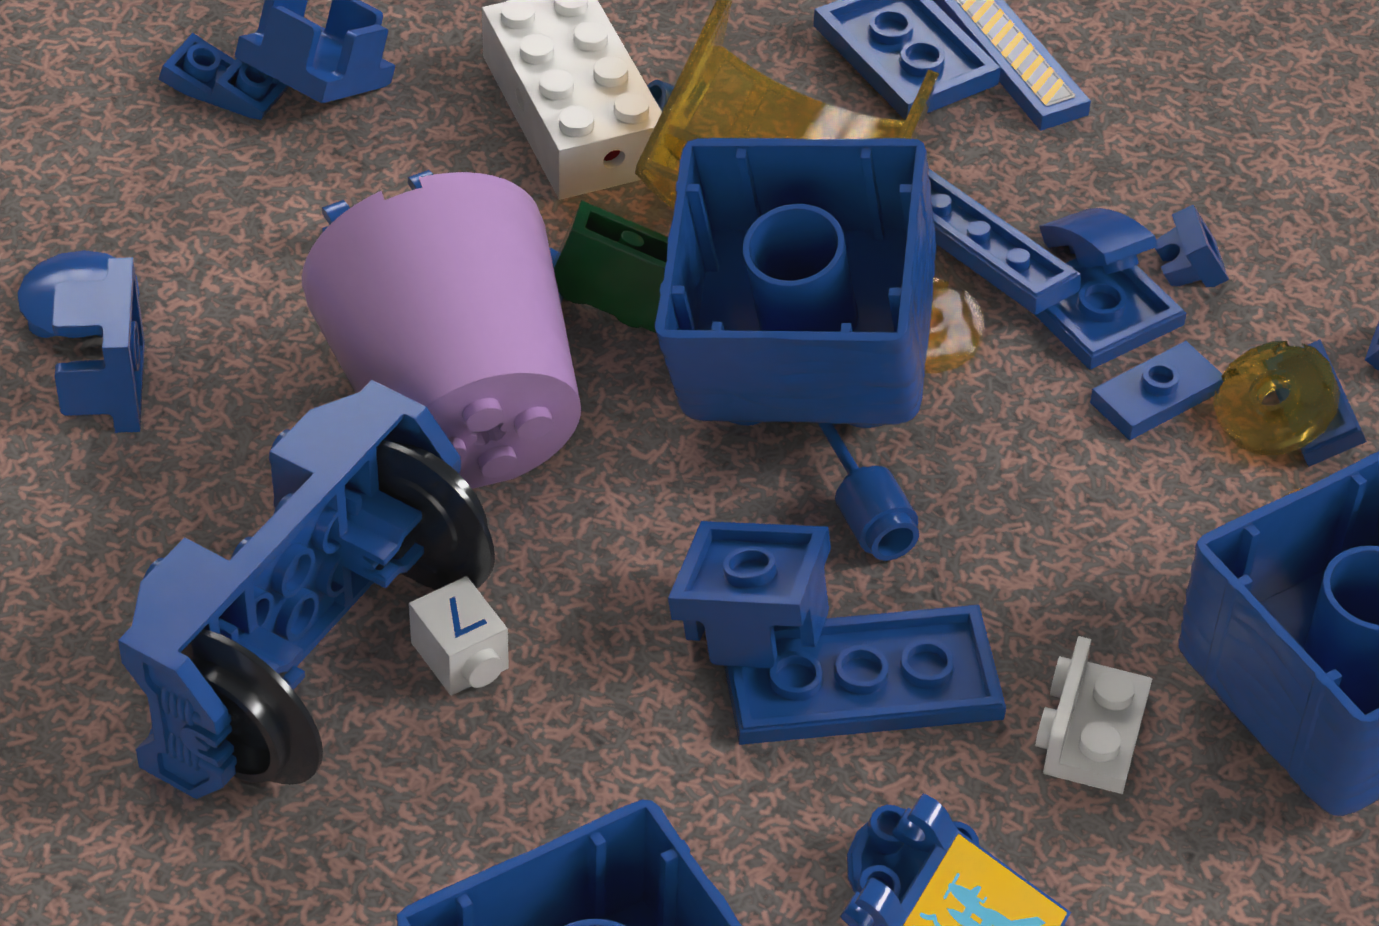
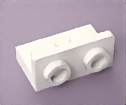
M1078 636L1072 659L1059 656L1050 695L1059 697L1060 702L1057 710L1048 707L1044 708L1035 746L1047 749L1043 774L1123 794L1152 678L1087 662L1091 639Z

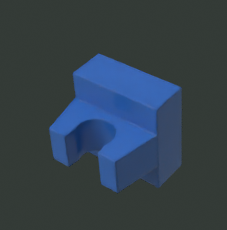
M1188 206L1172 214L1176 227L1156 239L1158 247L1155 248L1163 261H1171L1161 266L1163 274L1170 285L1182 286L1202 280L1205 287H1215L1228 281L1229 278L1216 240L1195 206Z

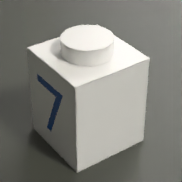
M467 576L409 602L411 643L451 696L471 686L474 688L486 686L493 682L502 671L509 668L508 628Z

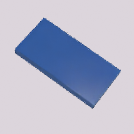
M980 605L826 618L816 647H803L801 645L799 627L775 625L774 634L777 659L772 668L724 666L739 745L1004 720L1006 705Z

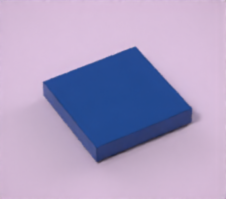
M1077 258L1066 264L1081 274L1080 291L1035 315L1091 370L1183 326L1187 313L1137 265L1119 272L1104 274L1102 266L1079 268Z

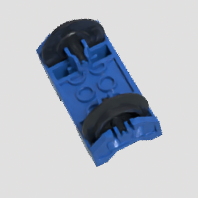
M371 380L358 393L310 409L291 429H286L277 436L269 451L274 492L273 505L275 508L273 516L253 537H246L237 545L230 560L184 537L165 558H158L150 565L143 580L140 582L132 626L118 640L121 662L146 694L149 702L152 727L149 736L136 748L139 768L195 799L223 788L233 776L253 783L271 781L279 784L293 785L306 782L312 778L322 764L323 746L312 716L294 692L297 685L305 678V671L297 667L373 583L387 588L401 573L426 587L437 590L466 576L476 588L480 587L488 579L493 571L495 551L485 511L473 489L459 474L461 470V456L426 406Z

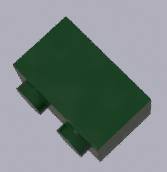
M581 200L553 263L558 292L563 298L572 303L590 305L615 316L621 323L633 328L642 327L656 333L655 321L660 301V285L664 281L667 262L668 237Z

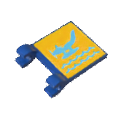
M923 793L912 809L908 807L904 811L892 831L893 835L907 846L929 852L901 901L899 902L897 896L889 887L871 878L867 881L861 893L857 891L851 897L840 917L849 926H1064L1071 912L961 833L953 824L947 810L937 800Z

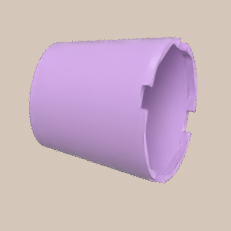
M469 172L442 173L419 177L422 188L404 192L384 200L382 191H379L340 215L326 228L312 246L302 272V287L312 316L355 393L360 392L373 380L428 408L461 456V470L459 474L472 489L511 480L531 471L547 461L565 445L574 433L581 416L580 397L546 228L537 204L525 190L508 180L492 175Z

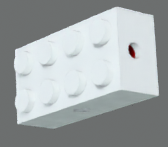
M508 0L482 7L483 57L559 200L667 174L669 123L598 0Z

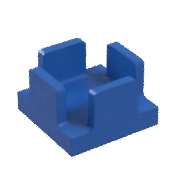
M265 0L257 31L239 36L234 56L320 103L384 88L392 82L396 66L382 58L388 36V29L381 26L383 13L361 0H332L326 28L304 18L308 0Z
M133 257L108 258L107 277L104 280L58 282L55 285L52 317L54 334L58 336L100 334L103 336L102 350L104 357L103 360L71 361L56 364L54 377L60 412L65 416L108 414L113 417L115 433L140 432L145 339Z
M701 521L668 597L671 620L683 621L686 640L700 641L705 630L709 660L714 665L772 668L777 659L774 634L775 625L799 627L801 645L803 647H816L829 611L825 579V563L831 550L829 527Z

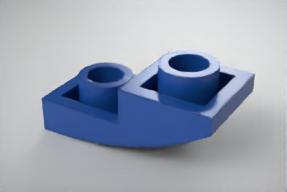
M194 33L164 63L159 75L160 81L189 97L259 120L265 116L290 87L237 58L234 60Z
M1088 208L1039 226L1044 243L1048 248L1068 246L1070 254L1076 255L1079 268L1102 266L1104 274L1115 273L1139 264L1137 254L1158 247L1155 235L1134 219L1110 209Z

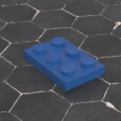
M836 0L814 10L813 26L906 122L999 85L1001 67L933 0Z

